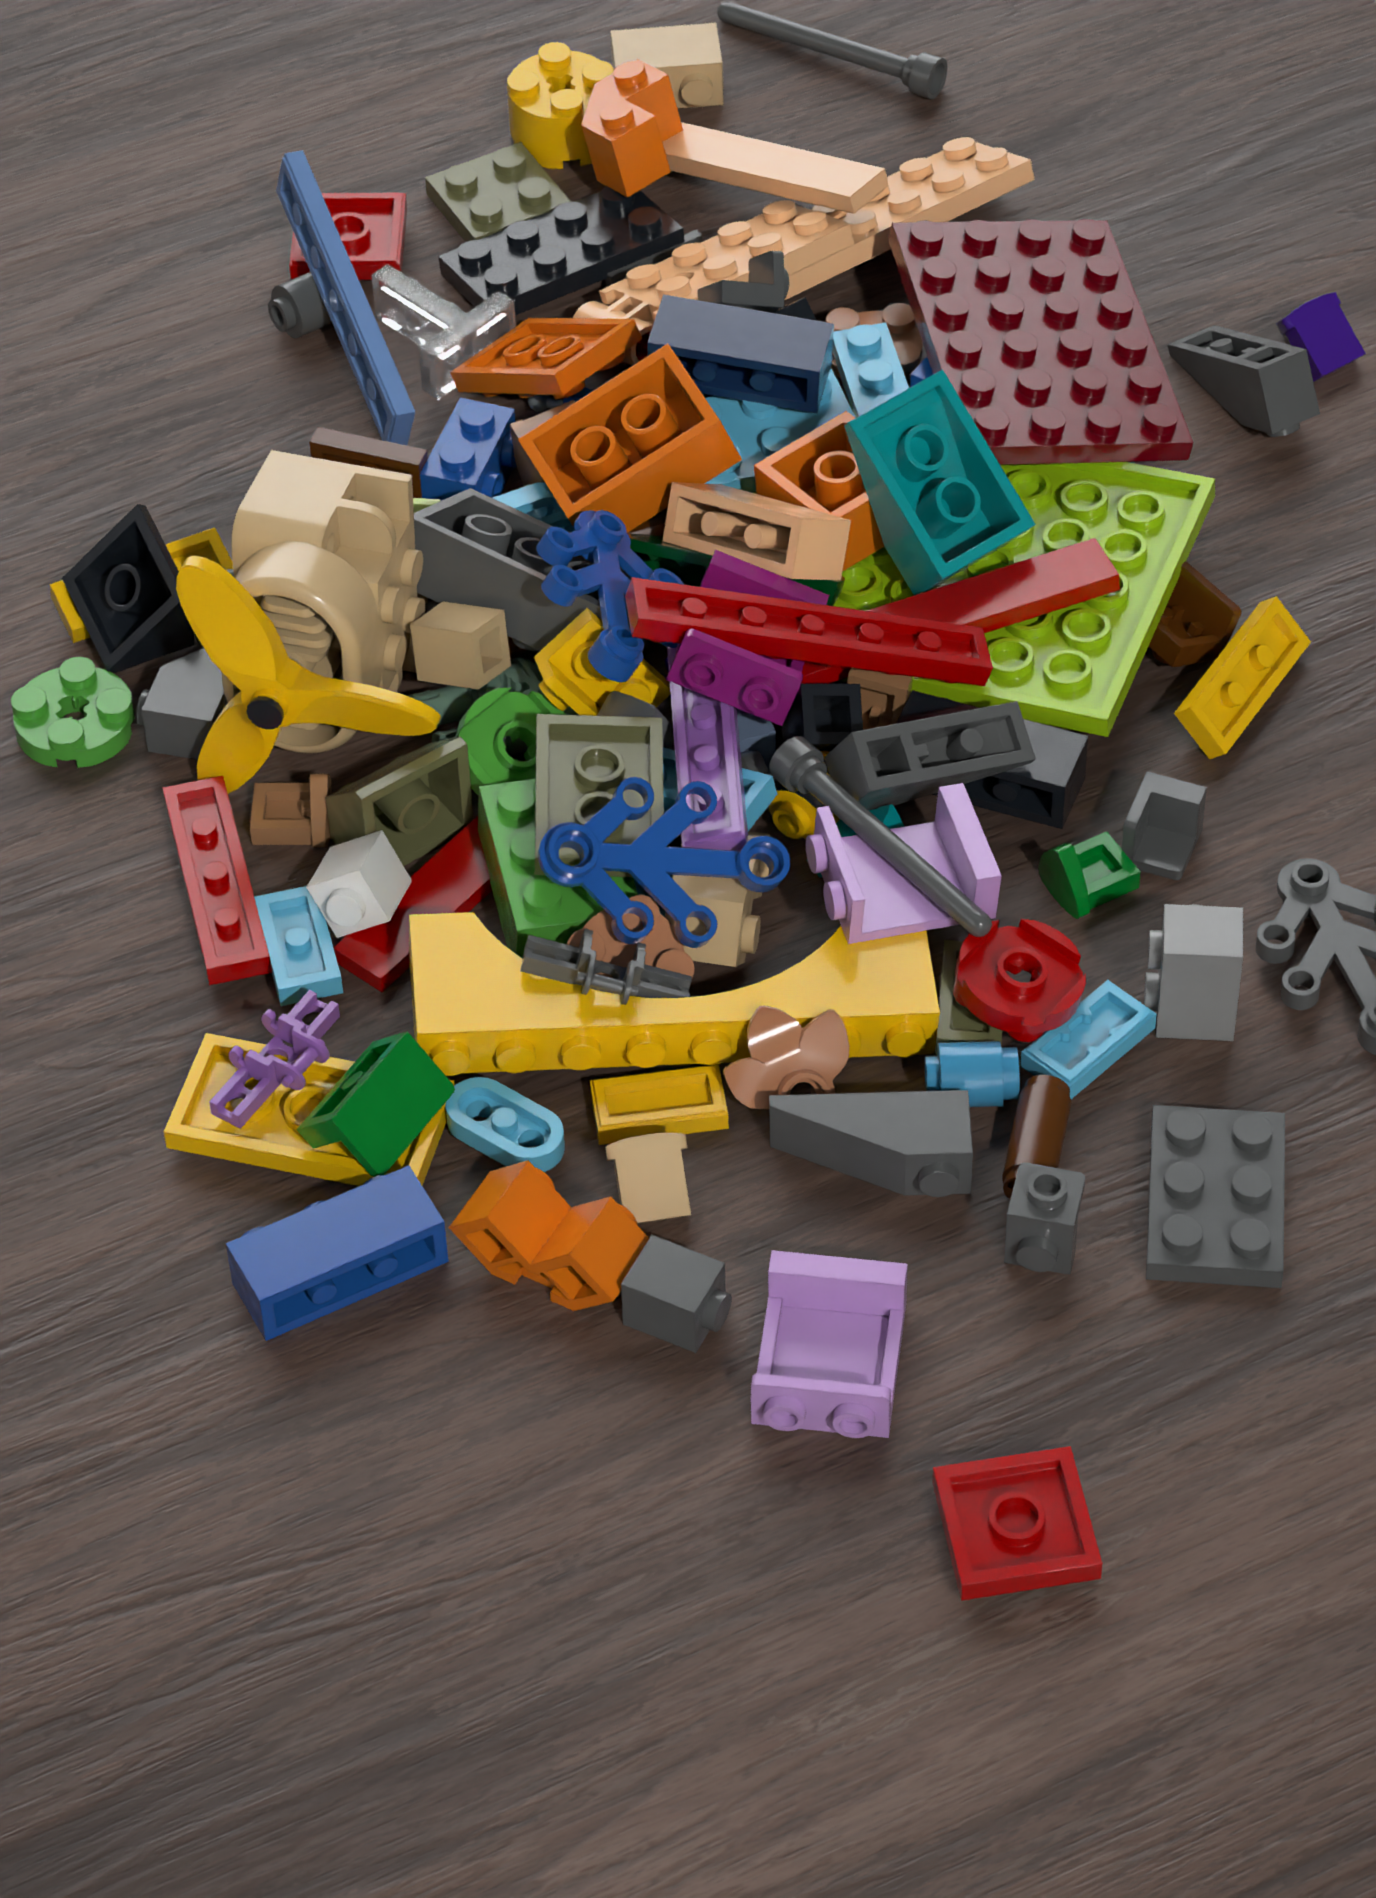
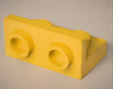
M588 608L534 656L543 678L538 684L539 688L547 699L561 711H565L570 706L579 715L597 716L604 701L612 691L633 696L655 707L660 705L671 694L669 681L644 658L626 682L612 681L594 669L588 659V651L603 631L602 620Z

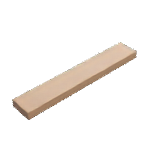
M682 122L683 131L663 142L671 171L855 214L889 186L885 168Z

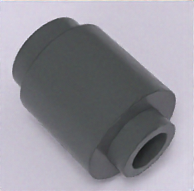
M311 272L273 288L268 310L273 324L279 331H285L292 338H299L332 324Z

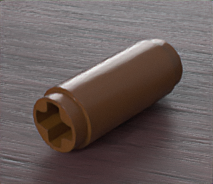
M1033 1076L1026 1081L1025 1087L1020 1091L1002 1174L1003 1191L1009 1199H1011L1018 1168L1021 1163L1026 1162L1054 1168L1059 1167L1071 1108L1069 1086L1055 1076Z

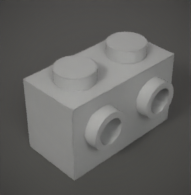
M1164 904L1162 930H1150L1148 942V969H1158V973L1146 972L1144 1005L1152 1011H1156L1157 1014L1156 1038L1234 1041L1243 962V908L1203 906L1198 904Z

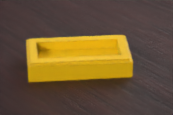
M719 1064L590 1080V1095L599 1145L612 1144L622 1139L646 1134H691L729 1129L728 1110Z

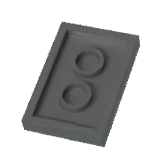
M1153 1105L1146 1256L1147 1280L1271 1288L1282 1287L1284 1272L1285 1113Z

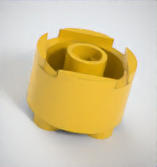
M551 42L541 46L537 55L517 65L507 78L510 134L514 144L521 142L543 168L563 169V161L580 159L581 166L592 164L581 124L594 84L613 73L614 68L612 65L589 54L570 51L566 44L560 42Z

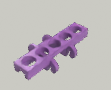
M309 990L287 1015L283 1013L278 1018V1021L275 1019V1012L268 1009L262 1015L261 1020L264 1027L274 1037L260 1053L250 1049L245 1058L243 1057L244 1051L241 1047L235 1045L231 1049L229 1059L238 1070L209 1101L211 1114L241 1129L280 1084L294 1090H301L306 1085L303 1073L314 1061L325 1063L330 1057L329 1050L320 1038L340 1017L339 1004L333 1001L326 1004L317 999V993ZM312 1012L320 1013L310 1025L302 1022L305 1015ZM283 1040L292 1044L293 1047L285 1045ZM273 1055H282L286 1057L288 1061L285 1062ZM250 1078L259 1081L252 1090L244 1086ZM235 1098L243 1099L233 1112L225 1108V1105L230 1100Z

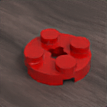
M1020 919L1018 927L1004 926L998 928L1000 920L992 921L991 930L985 936L975 937L969 934L964 940L955 967L953 995L960 1005L967 1007L971 1013L988 1025L1008 1032L1012 1038L1020 1042H1033L1042 1036L1044 1031L1054 1030L1062 1026L1076 1013L1086 985V973L1083 975L1079 966L1081 955L1069 938L1047 924L1036 920ZM1024 970L1031 974L1030 982H1019L1012 979L1005 971L1016 975Z

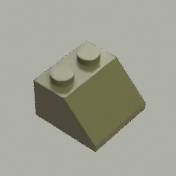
M460 736L428 743L407 755L396 758L390 764L360 780L346 784L337 792L327 796L326 805L331 840L335 845L382 830L403 866L450 842L474 820L467 743Z

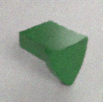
M1107 831L1074 846L1068 843L1050 849L1041 855L1038 865L1040 878L1047 890L1059 905L1075 919L1089 914L1093 908L1138 889L1140 885L1141 871Z

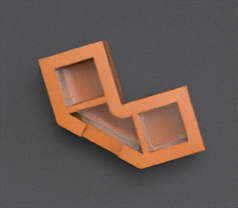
M639 59L617 66L611 75L594 84L581 124L597 181L626 197L633 195L671 172L663 142L683 131L668 74Z
M529 1160L490 1171L449 1226V1229L492 1275L514 1285L521 1275L551 1288V1301L572 1311L613 1302L621 1292V1283L649 1240V1237L637 1225L634 1215L626 1207L617 1203L611 1196L571 1207L555 1190L551 1178L542 1170L534 1167Z

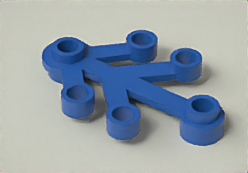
M587 510L580 513L574 522L575 531L569 533L559 527H549L538 542L536 550L539 556L553 566L542 582L541 588L548 599L565 607L571 606L577 597L598 590L603 631L589 649L588 659L594 669L604 677L616 682H626L643 660L642 650L644 643L641 638L632 637L625 598L630 580L620 571V567L631 578L683 584L678 576L666 569L658 568L653 572L630 549L631 541L626 532V526L620 518L605 510ZM580 555L594 563L576 571L567 567L573 557ZM659 642L670 648H677L679 643Z
M629 777L623 780L615 790L612 800L584 825L566 822L555 825L546 832L538 848V861L543 873L558 885L564 887L582 886L612 917V931L615 937L625 944H637L647 937L654 925L653 913L644 903L631 901L605 871L628 872L676 922L675 934L678 940L687 947L699 948L706 945L716 933V916L706 906L697 905L669 875L738 879L745 888L751 891L768 892L780 884L790 868V857L787 849L780 841L769 836H758L750 839L741 851L667 847L691 824L705 822L714 812L717 806L716 793L710 785L701 781H693L686 784L676 797L675 804L630 845L603 842L625 820H638L642 818L652 806L654 791L646 780L639 777ZM626 790L637 791L643 798V806L634 808L627 805L623 799V792ZM689 794L701 796L706 803V810L697 812L690 809L686 803V796ZM564 847L574 849L580 857V863L575 866L566 865L559 857V849ZM752 859L762 860L769 869V875L767 877L755 876L750 871L749 861ZM627 913L637 915L642 920L643 930L640 932L629 931L623 924L622 916ZM689 917L701 919L706 926V934L701 936L693 935L687 929L686 919Z

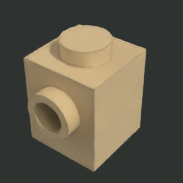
M443 601L410 624V648L415 659L417 681L479 690L511 666L505 613L502 609Z

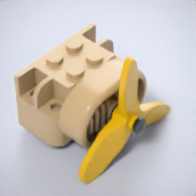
M271 450L242 500L235 516L232 530L234 577L214 561L204 557L190 556L183 563L176 581L178 598L191 628L211 661L221 670L223 690L228 702L213 723L201 748L196 766L197 779L203 780L223 776L228 794L237 790L257 773L269 757L274 746L299 753H321L345 744L354 736L357 730L376 734L419 736L433 732L441 720L440 714L434 708L417 699L397 693L402 681V670L416 673L415 659L410 648V624L425 614V601L423 598L417 597V584L423 567V553L421 550H415L412 475Z

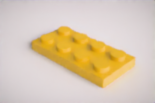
M210 1033L205 1034L165 1127L166 1148L361 1186L373 1178L341 1141L313 1149L296 1130L355 1061L329 1057L325 1063L314 1061L303 1073L306 1085L301 1090H294L280 1084L240 1129L212 1115L209 1101L238 1070L229 1059V1052L235 1045L242 1048L244 1051L243 1057L245 1058L250 1049L260 1053L267 1044ZM273 1055L285 1062L288 1061V1059L282 1055ZM250 1078L244 1086L252 1090L259 1081ZM232 1099L227 1102L225 1108L233 1112L243 1099ZM445 1104L384 1175L409 1165L423 1186L447 1122Z

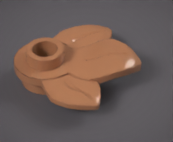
M760 1006L755 1010L747 1028V1046L750 1057L742 1058L729 1064L724 1068L723 1072L727 1085L734 1097L743 1105L753 1109H769V1095H790L791 1089L800 1082L811 1084V1094H835L832 1080L841 1072L849 1059V1041L846 1028L840 1016L833 1009L821 1013L802 1028L796 1019L783 1010L770 1006Z

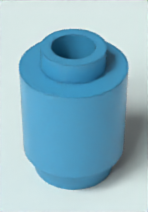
M1000 1041L938 1043L937 1056L925 1057L926 1091L968 1090L969 1108L1003 1106V1100L1019 1099L1020 1073L1017 1047H1002Z

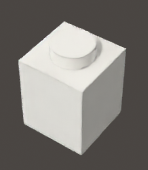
M380 830L330 847L306 888L335 936L339 938L389 922L412 880L384 832Z

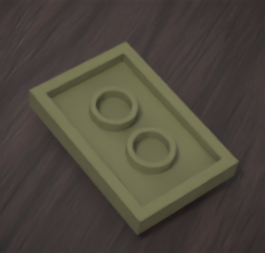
M537 714L534 875H545L539 865L538 848L546 832L555 825L566 822L584 825L612 800V796L619 784L629 777H639L646 780L654 791V802L642 818L638 820H625L603 843L630 845L664 814L662 718ZM626 790L623 792V799L627 805L634 808L643 806V798L637 791ZM569 847L559 849V857L563 863L569 866H575L580 863V857L574 849ZM605 871L610 877H632L628 872Z

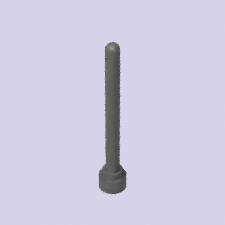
M723 2L717 10L719 19L725 23L901 78L903 85L908 86L912 94L931 100L935 99L941 92L946 80L947 61L945 58L922 52L919 55L912 54L909 58L733 2Z
M796 736L784 742L777 749L770 761L769 772L787 790L791 792L799 791L802 794L811 793L823 805L829 806L832 813L971 935L982 937L989 933L992 927L989 915L827 775V766L823 763V754L802 736Z

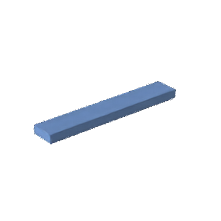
M303 150L284 153L276 192L381 439L407 445L415 416L414 407Z

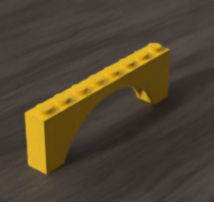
M474 912L409 915V959L415 1041L446 1076L462 1073H521L535 1070H587L591 1068L632 1066L649 1068L657 1065H716L735 1062L742 1058L750 1057L747 1046V1028L755 1010L760 1006H770L783 1010L796 1019L802 1028L821 1013L830 1009L835 1010L842 1019L847 1031L849 1058L875 1056L910 1057L913 1055L935 1053L940 1010L927 931L848 944L840 925L837 931L820 948L804 960L780 974L758 983L732 991L684 998L629 996L627 1004L623 1005L620 1003L619 994L590 988L587 995L581 994V985L568 984L521 972L522 958L504 946L487 930Z

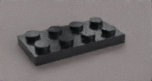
M606 186L599 192L574 202L562 203L554 210L529 220L512 223L506 229L482 239L467 241L460 245L459 248L438 257L441 275L494 325L607 279V273L681 244L685 240L683 227L641 190L626 197Z

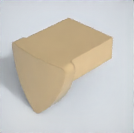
M646 1134L622 1139L605 1146L607 1160L614 1162L620 1204L634 1215L637 1224L691 1215L681 1150L687 1149L685 1134Z

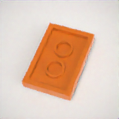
M528 318L452 370L450 374L458 392L483 393L485 397H493L502 393L518 394L519 398H528L534 395H553L554 399H564L580 392L586 385L584 380L595 372L607 370L621 363L625 359L624 352L641 341L642 337L634 319Z

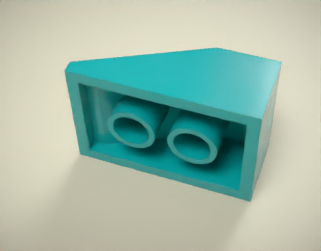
M943 369L844 425L884 546L913 595L932 589L1007 545L1036 525Z

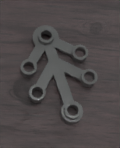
M1309 858L1292 861L1285 865L1278 875L1277 891L1282 898L1283 905L1274 920L1266 921L1258 928L1255 946L1256 953L1262 960L1269 963L1277 964L1289 960L1294 952L1296 932L1306 917L1312 918L1318 932L1300 965L1291 967L1284 972L1280 990L1281 1000L1292 1009L1306 1010L1312 1008L1318 1002L1321 981L1334 959L1362 1009L1357 1032L1358 1041L1366 1051L1376 1055V977L1364 955L1376 959V932L1344 921L1338 910L1341 909L1373 919L1376 924V895L1342 884L1337 871L1323 861ZM1276 939L1282 941L1283 943L1273 944L1268 942V940ZM1293 986H1305L1308 990H1296Z

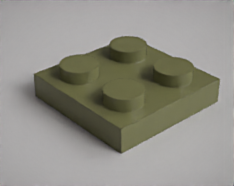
M521 142L425 177L426 194L465 242L482 239L506 229L512 223L529 220L554 210L562 203L571 202Z

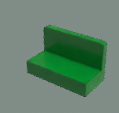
M402 1032L373 1041L296 1130L313 1149L341 1141L372 1177L384 1175L451 1097L455 1087L409 1032Z

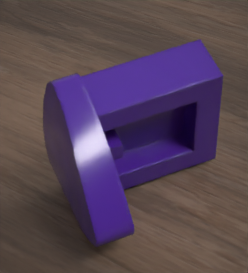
M1336 292L1324 294L1302 304L1275 323L1281 335L1287 336L1292 346L1307 350L1313 382L1349 365L1366 354L1339 306L1341 301Z

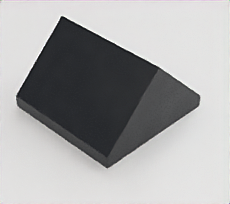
M137 504L62 577L107 671L113 673L194 645V631L186 618L176 591L179 571L147 507L141 504Z

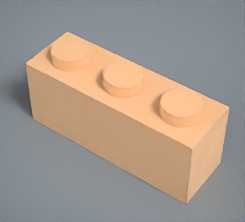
M672 482L662 541L713 556L716 549L790 579L841 580L851 520L722 484Z

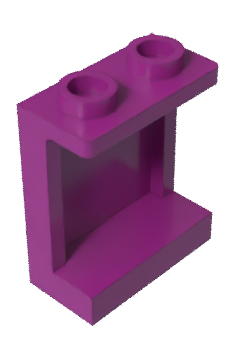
M716 549L700 584V587L822 605H826L829 595ZM691 628L686 631L681 644L678 645L666 680L782 726L803 679L801 672L805 661L786 658L774 659L765 655H758Z

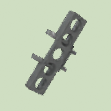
M584 929L579 947L528 935L523 953L521 972L568 984L581 985V994L587 995L590 988L619 994L620 1003L623 1005L627 1004L629 996L646 998L690 997L688 991L692 976L645 965L646 944L637 943L633 959L626 968L596 960L597 953L591 949L593 930ZM596 973H606L611 975L613 978L599 975Z

